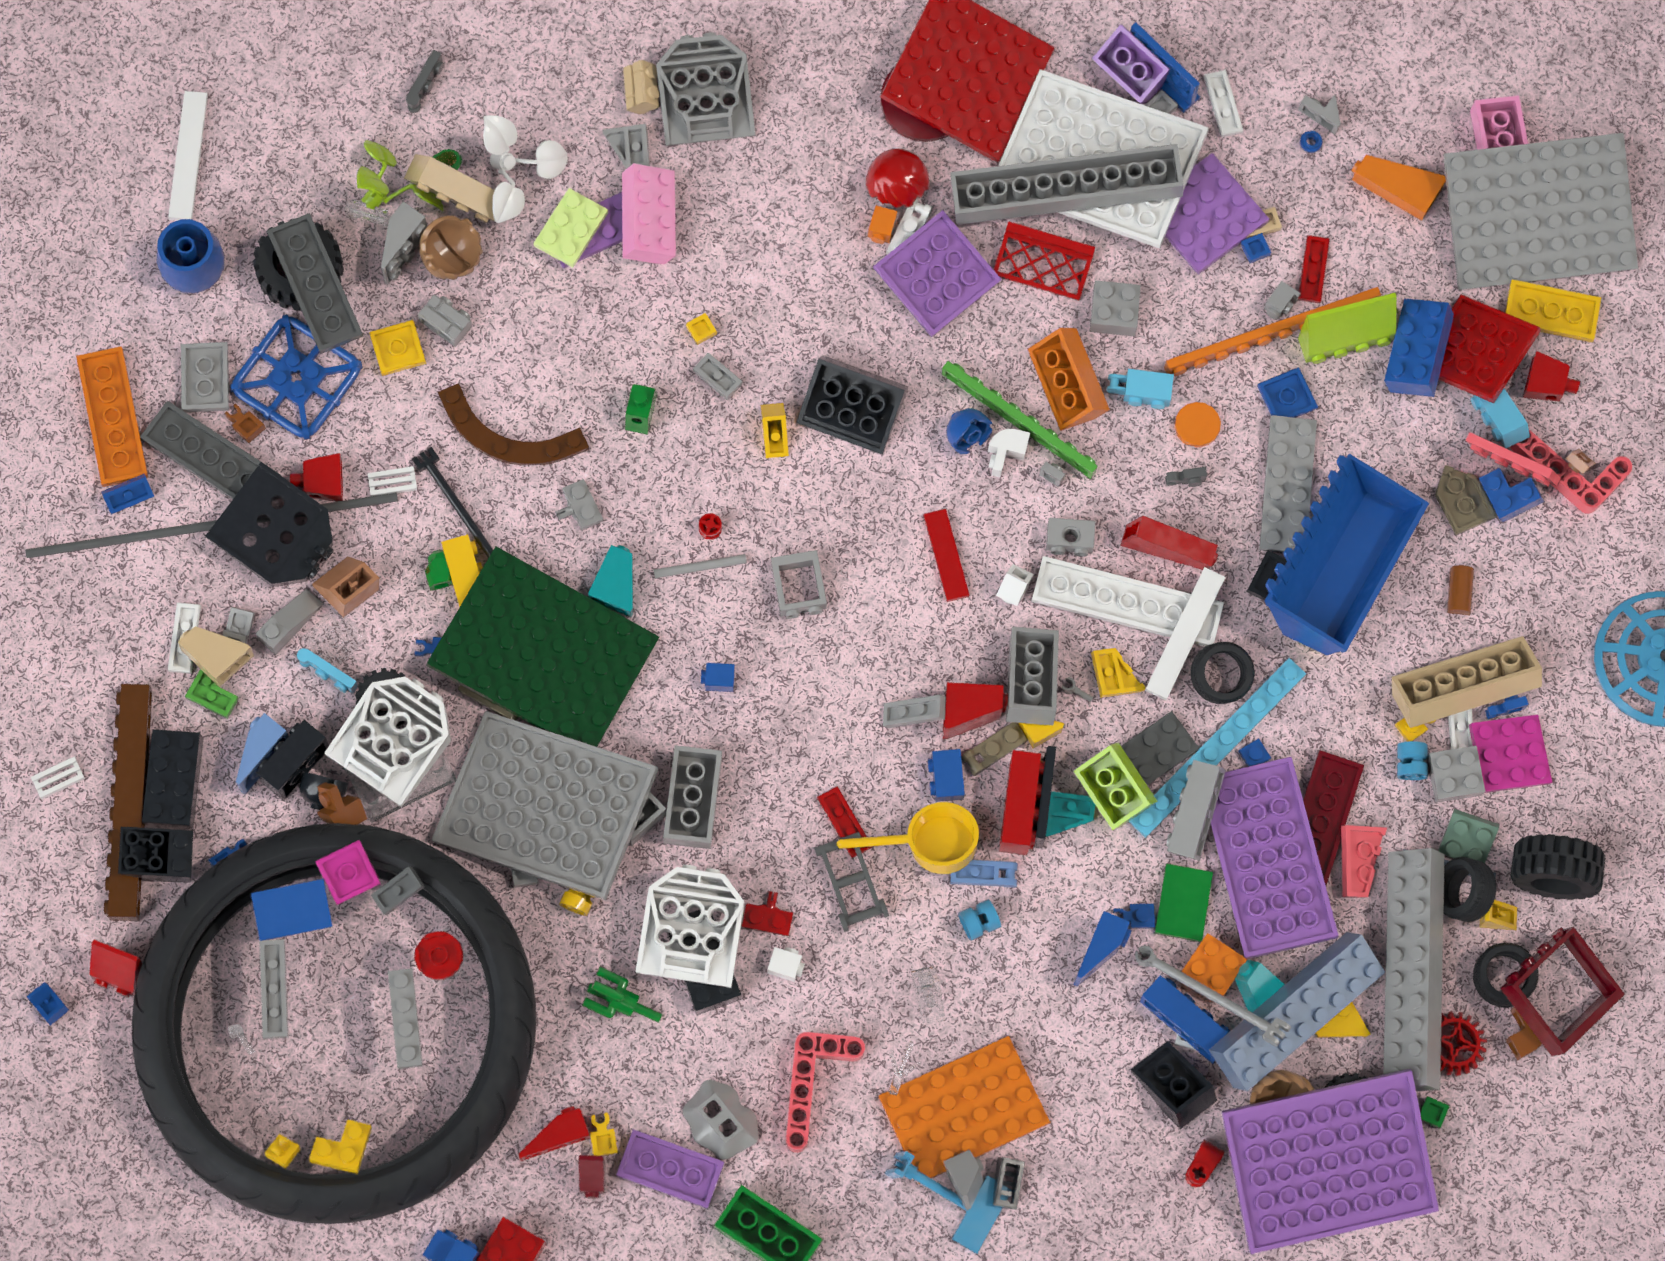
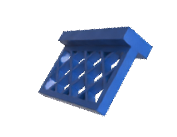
M1135 22L1131 26L1130 32L1171 69L1159 90H1163L1178 104V108L1185 113L1200 99V95L1197 93L1200 83Z

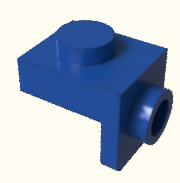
M46 982L42 983L27 996L28 1000L50 1026L69 1011Z

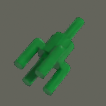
M599 966L596 975L617 986L613 989L596 980L593 984L590 983L586 992L605 999L608 1005L606 1007L585 997L582 1003L583 1007L607 1018H613L616 1011L626 1016H631L634 1011L655 1022L660 1021L661 1013L638 1003L639 995L626 990L629 984L626 978Z

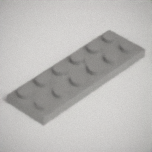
M1270 416L1259 550L1284 553L1287 547L1294 550L1293 535L1295 532L1303 534L1305 531L1301 522L1304 516L1309 517L1317 420Z

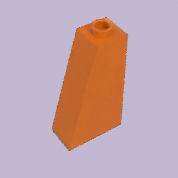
M1365 155L1362 161L1357 160L1351 170L1354 173L1352 181L1421 221L1446 182L1444 175L1370 155Z

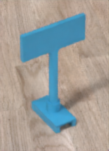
M907 1151L896 1153L894 1157L900 1160V1162L896 1161L895 1166L897 1167L887 1169L884 1174L893 1179L902 1178L903 1176L909 1180L914 1179L964 1209L966 1213L952 1240L977 1254L1003 1208L992 1205L995 1179L986 1175L971 1209L966 1210L958 1194L917 1170L918 1167L911 1164L914 1155ZM1002 1185V1190L1012 1192L1011 1189ZM1001 1195L1000 1200L1007 1201L1009 1196Z

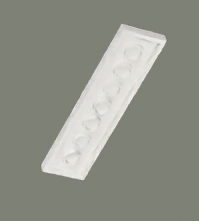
M1043 556L1031 602L1171 637L1191 594ZM1214 600L1194 644L1205 647L1214 644L1224 602Z

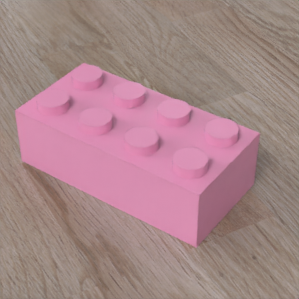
M1519 96L1474 101L1470 114L1477 150L1528 144Z
M633 163L622 172V239L624 259L666 264L676 256L674 170Z

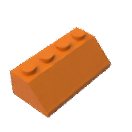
M1059 328L1028 348L1060 431L1094 420L1110 410L1077 328Z

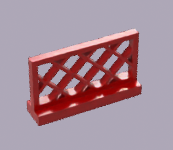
M1008 221L994 271L1000 278L1080 301L1096 247ZM1008 238L1018 241L1021 249L1010 254L1006 247ZM1033 246L1039 247L1043 255L1032 261L1026 250ZM1005 251L1007 256L1002 258ZM1024 252L1029 263L1017 268L1012 257ZM1060 253L1065 262L1053 267L1048 256ZM1045 258L1051 269L1039 275L1034 264ZM1009 259L1015 270L1008 274L999 272L1000 264ZM1076 259L1086 261L1085 269L1075 273L1070 263ZM1067 265L1073 276L1061 281L1056 270ZM1032 266L1036 277L1031 280L1023 279L1020 271ZM1053 272L1058 283L1052 287L1046 286L1042 277ZM1080 275H1082L1081 282L1078 279ZM1075 278L1079 286L1077 294L1067 292L1063 284Z

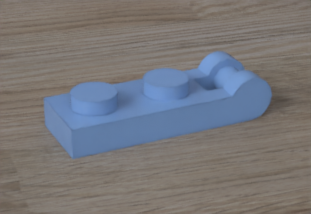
M971 860L963 869L951 873L950 884L1016 888L1017 879H1015V872L1018 870V863ZM999 870L1006 871L1005 878H999Z

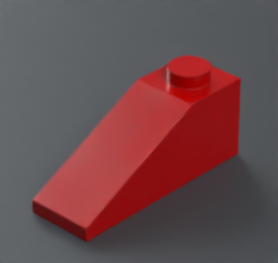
M575 1106L561 1110L562 1114L557 1115L518 1154L520 1161L590 1139L581 1108L575 1109Z

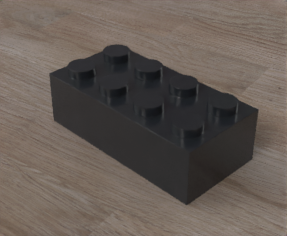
M152 730L142 823L146 828L194 830L203 737L200 732Z
M699 909L690 912L688 916L696 918L700 915L701 911ZM666 932L670 941L672 939V934ZM686 936L683 939V944L686 946H692L696 942V938L693 936ZM712 939L707 942L706 946L710 950H716L720 946V942ZM734 974L731 988L684 981L696 1016L742 1000Z

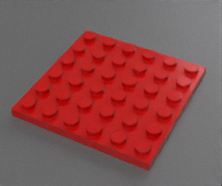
M928 0L880 98L985 157L999 162L1039 70L1044 71L1055 47L972 0Z

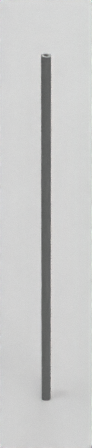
M396 492L321 505L327 508L328 512L398 502V496ZM262 517L258 520V523L271 520L267 517ZM217 520L25 550L26 557L34 558L209 531Z

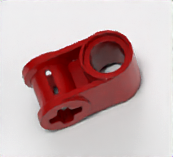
M1204 1139L1186 1171L1185 1179L1187 1183L1192 1187L1203 1186L1213 1170L1216 1169L1225 1151ZM1200 1170L1201 1177L1197 1180L1194 1178V1172Z

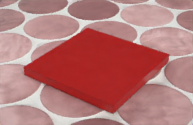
M1460 294L1451 308L1454 317L1438 380L1495 403L1541 330L1540 327Z

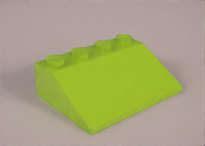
M1396 293L1307 315L1298 336L1305 362L1319 364L1324 362L1327 357L1342 358L1350 351L1356 350L1357 353H1361L1370 349V346L1378 345V347H1384L1391 344L1396 334Z

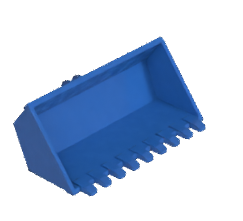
M1348 454L1347 457L1339 455L1337 465L1340 470L1338 473L1333 470L1330 471L1328 474L1330 487L1322 486L1319 490L1322 498L1321 503L1313 501L1310 506L1313 517L1310 519L1304 516L1301 522L1305 531L1303 534L1295 532L1292 538L1295 544L1294 550L1287 547L1284 551L1286 564L1277 563L1275 567L1278 578L1276 581L1269 578L1266 582V588L1269 593L1264 602L1273 614L1282 634L1326 656L1337 652L1344 653L1348 650L1429 505L1426 500L1351 454Z

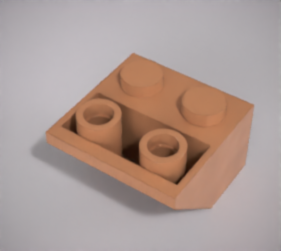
M347 556L315 581L312 586L344 618L379 590L380 578L365 562Z

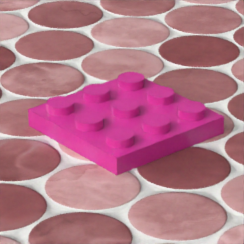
M1538 715L1475 722L1469 725L1473 746L1477 745L1485 793L1552 783Z

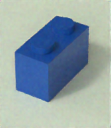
M961 750L932 751L931 758L927 759L928 773H933V781L929 782L930 795H935V802L964 800L965 791Z

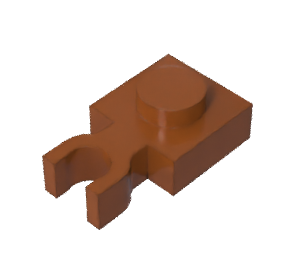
M234 404L233 407L237 413L230 415L226 411L224 414L229 421L234 423L232 425L234 431L250 443L266 427L250 411L243 415L240 407Z

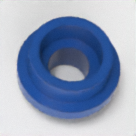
M1306 131L1300 138L1301 148L1308 153L1317 152L1323 143L1321 135L1316 131ZM1312 139L1315 144L1309 145L1307 140Z

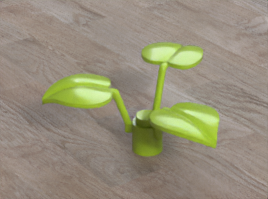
M365 140L364 147L368 154L382 163L378 176L375 172L364 166H361L357 171V188L368 189V192L361 199L368 209L376 211L382 202L387 204L392 198L408 189H413V192L418 197L435 206L441 212L444 211L442 201L436 198V194L430 191L429 193L422 191L413 183L387 196L389 188L381 178L387 164L391 167L396 166V158L381 144Z

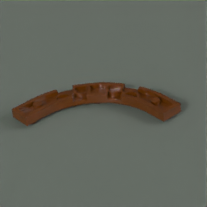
M459 383L438 391L444 409L458 433L475 449L498 461L520 466L547 465L571 458L590 449L580 427L544 441L523 442L503 437L490 430L475 416Z

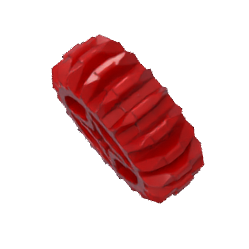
M1452 1011L1448 1012L1447 1018L1441 1013V1028L1454 1025L1450 1036L1443 1035L1441 1037V1047L1446 1050L1447 1059L1441 1055L1440 1072L1444 1067L1447 1068V1076L1451 1075L1453 1069L1456 1077L1460 1076L1461 1068L1466 1075L1469 1074L1470 1067L1475 1070L1478 1067L1477 1062L1484 1060L1480 1054L1487 1052L1485 1047L1480 1046L1487 1043V1039L1479 1037L1484 1034V1030L1477 1031L1475 1029L1479 1025L1478 1021L1473 1024L1469 1023L1472 1018L1470 1015L1463 1020L1462 1012H1458L1456 1018ZM1461 1028L1467 1031L1473 1044H1471V1041L1463 1038ZM1454 1037L1456 1039V1044L1460 1045L1455 1048V1051L1453 1048V1044L1449 1043V1041L1451 1042L1454 1039ZM1458 1052H1472L1469 1059L1455 1062Z

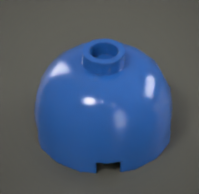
M974 408L957 411L951 416L947 425L946 434L948 441L959 454H969L970 452L967 450L976 442H979L980 446L988 440L993 430L990 427L992 421L981 411Z

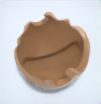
M442 216L432 221L426 227L420 239V256L425 268L433 276L442 280H456L458 277L469 275L480 262V255L483 253L480 245V233L474 229L469 219L460 220L456 216Z
M1285 1069L1269 1072L1254 1085L1249 1105L1314 1091L1315 1089L1305 1077L1293 1071Z

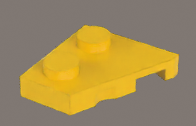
M1116 648L1095 650L1091 653L1100 698L1145 691L1144 684L1138 682L1132 674L1133 670L1123 661L1121 654Z
M1353 1002L1348 1004L1315 1033L1317 1038L1368 1037L1371 1035Z

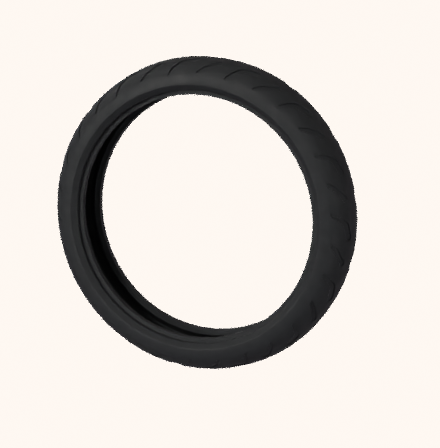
M316 824L277 832L274 835L256 840L236 850L203 873L176 901L155 933L138 976L132 1011V1046L139 1085L155 1124L178 1157L209 1186L245 1207L285 1220L314 1224L353 1223L394 1214L432 1197L467 1172L493 1144L511 1117L528 1077L536 1035V999L529 963L511 921L488 889L473 874L438 849L396 831L361 824ZM360 840L379 879L390 881L408 866L412 867L425 886L417 894L444 912L462 931L473 947L484 971L489 997V1031L485 1053L475 1080L458 1109L430 1138L410 1152L390 1162L358 1171V1174H309L291 1171L268 1164L235 1146L212 1125L200 1107L187 1076L182 1053L181 1027L183 1007L192 975L204 951L224 925L252 902L251 893L275 889L301 879L322 876L315 861Z

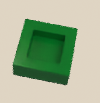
M1427 1096L1420 1111L1422 1122L1440 1129L1449 1105Z

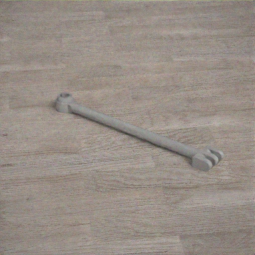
M1149 946L1138 948L1141 955L1137 951L1135 952V958L1140 966H1151L1159 969L1265 1031L1263 1034L1264 1041L1275 1047L1280 1042L1273 1036L1279 1039L1285 1037V1033L1279 1030V1028L1286 1032H1289L1291 1029L1289 1024L1277 1017L1272 1024L1160 960ZM1142 956H1143V957H1145V956H1148V957H1149L1147 960H1142Z

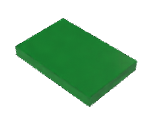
M1166 863L1154 934L1202 942L1213 872Z

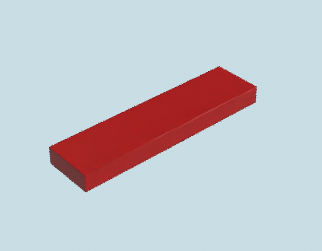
M942 509L925 513L923 517L946 601L951 602L969 597L970 594L947 510Z

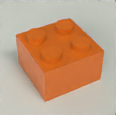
M1207 933L1181 972L1224 996L1239 973V968L1247 959Z

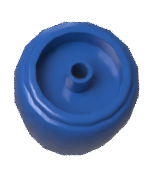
M180 219L170 223L162 230L157 243L156 262L162 278L173 289L183 293H199L210 289L220 279L224 271L225 254L218 238L206 226L192 219Z

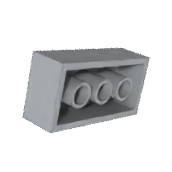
M1012 627L1009 640L1006 722L1053 726L1057 707L1059 630Z
M675 745L663 836L664 844L711 849L722 763L721 750Z

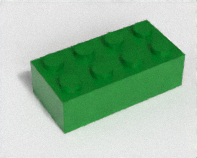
M740 1185L714 1224L715 1230L761 1261H810L823 1241L821 1237L743 1185Z

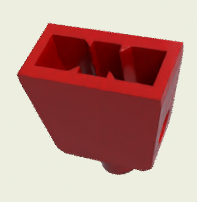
M1536 351L1531 360L1523 398L1559 402L1563 397L1564 391L1577 394L1580 381L1568 378L1570 370L1568 364Z
M340 453L303 461V473H290V483L296 487H304V493L313 499L343 501V471Z

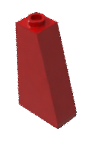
M1141 516L1126 524L1120 546L1201 570L1204 567L1207 569L1212 567L1218 557V553H1216L1217 544L1146 516Z

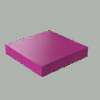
M360 840L315 861L336 905L381 884Z

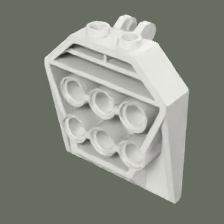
M406 677L372 682L324 753L327 757L400 807L404 805L451 742L447 711L443 703L444 699L434 691L430 694L424 690L425 686L418 680L413 678L411 681ZM381 708L388 709L387 714L384 716H378L377 712ZM398 722H407V726L405 728H396ZM363 731H371V735L368 738H360V734ZM419 734L427 735L423 742H416V736ZM382 744H390L388 751H379V747ZM401 757H409L407 764H398Z
M683 865L682 868H674L649 886L636 966L637 974L731 988L745 904L725 874H720L721 871L717 869L707 868L706 871L697 870L696 866ZM668 904H674L677 906V910L673 914H667L664 912V907ZM696 907L700 909L701 913L698 917L691 918L687 914L689 909ZM716 911H720L725 915L724 919L720 922H716L711 918L712 914ZM663 932L672 934V939L667 943L659 940V936ZM686 936H693L696 938V942L692 946H686L683 944V939ZM709 940H718L720 942L718 949L710 950L707 948L706 945Z

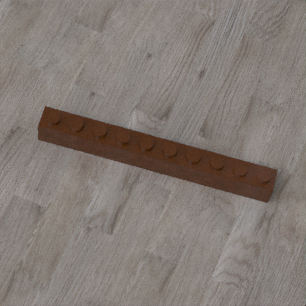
M121 684V691H117L116 704L120 705L119 714L115 715V728H118V737H114L113 748L114 751H117V758L112 762V773L116 775L115 783L111 784V797L114 798V806H110L109 818L110 821H113L112 830L108 831V844H111V853H107L106 861L107 867H110V877L106 876L105 890L109 891L108 900L104 901V914H107L110 921H139L142 878L119 875L118 863L121 827L145 828L142 823L148 774L153 691L149 684Z

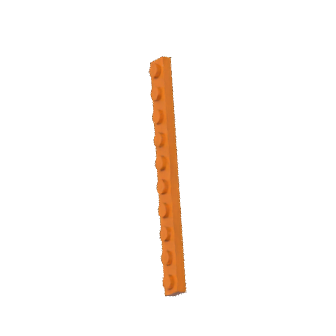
M1378 287L1166 360L1164 369L1167 374L1179 376L1185 373L1187 368L1193 366L1196 369L1202 368L1210 360L1222 361L1228 358L1230 353L1237 351L1238 354L1250 350V346L1256 344L1265 346L1272 341L1271 339L1280 337V339L1287 338L1293 334V331L1302 329L1307 315L1381 296Z

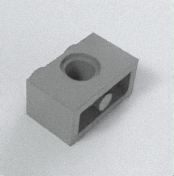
M1049 518L1047 523L1046 550L1051 551L1055 555L1074 552L1075 556L1085 557L1088 554H1092L1094 549L1095 521ZM1071 534L1075 536L1076 541L1068 542L1064 536Z

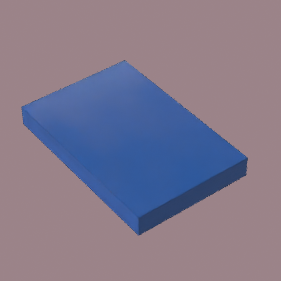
M324 879L251 893L260 941L333 927Z

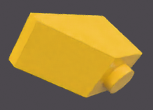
M784 403L760 405L766 458L789 456Z

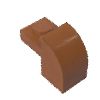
M325 782L317 786L320 794L319 800L325 807L317 813L325 823L357 825L367 820L360 798L350 795L341 798L338 787L334 784Z
M1513 1007L1510 1011L1521 1031L1509 1036L1506 1042L1516 1060L1519 1061L1532 1054L1542 1043L1515 1007Z

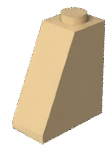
M196 626L191 630L185 631L178 641L181 651L218 687L223 685L254 657L253 651L248 644Z

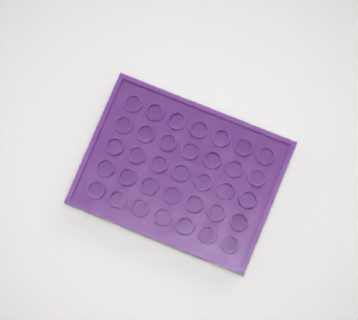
M1410 1069L1221 1111L1250 1254L1439 1211L1413 1074Z

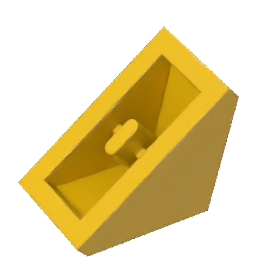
M1054 721L1053 726L1018 723L1034 749L1062 733L1064 723Z
M1494 900L1490 910L1480 919V928L1516 931L1517 907Z

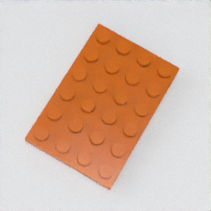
M1009 1036L878 1095L903 1151L914 1155L911 1164L918 1167V1171L931 1179L946 1172L943 1161L968 1150L971 1151L974 1158L982 1156L1050 1124L1049 1118Z

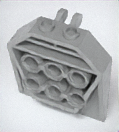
M711 32L703 34V37L696 38L693 35L681 36L656 64L666 146L756 136L747 56L722 35H716V33ZM726 70L732 76L729 79H723L719 74ZM700 73H706L709 76V80L701 82L697 79V76ZM681 75L687 81L684 84H677L675 78ZM732 97L735 103L727 106L723 103V99ZM708 99L713 105L710 108H703L700 105L701 101ZM681 102H687L690 108L687 111H682L678 108V105Z

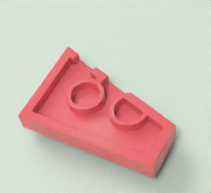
M1341 826L1342 897L1367 898L1369 896L1375 874L1374 865L1377 856H1380L1382 848L1380 844L1382 836L1386 834L1387 827Z

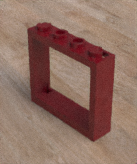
M1561 927L1554 931L1551 935L1553 938L1549 942L1541 944L1536 949L1537 953L1533 957L1525 959L1521 963L1522 968L1508 975L1505 979L1506 983L1500 988L1551 1056L1565 1054L1625 995L1575 927L1565 929ZM1564 943L1602 995L1557 1038L1518 986Z

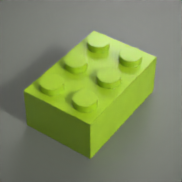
M1119 742L1109 745L1073 771L1112 830L1122 827L1158 802Z

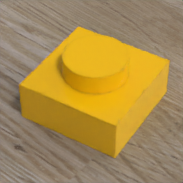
M706 313L686 323V328L697 345L717 335V331Z

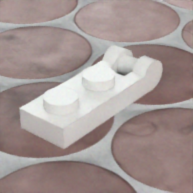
M916 199L911 208L907 207L886 254H889L925 225L933 206L920 204ZM913 212L920 213V218L912 216Z

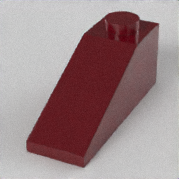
M578 1155L580 1194H585V1198L598 1199L599 1194L605 1195L606 1165L604 1157Z

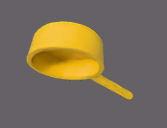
M938 802L927 805L914 815L910 821L907 834L840 839L836 845L839 849L909 844L915 860L924 869L937 874H950L963 869L973 859L977 849L979 829L973 815L964 807L950 802Z

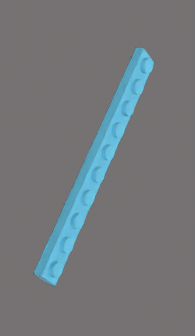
M1288 658L1154 795L1158 802L1133 818L1129 823L1146 838L1181 803L1180 793L1186 787L1188 780L1186 772L1189 765H1192L1193 760L1217 766L1297 685L1306 673Z

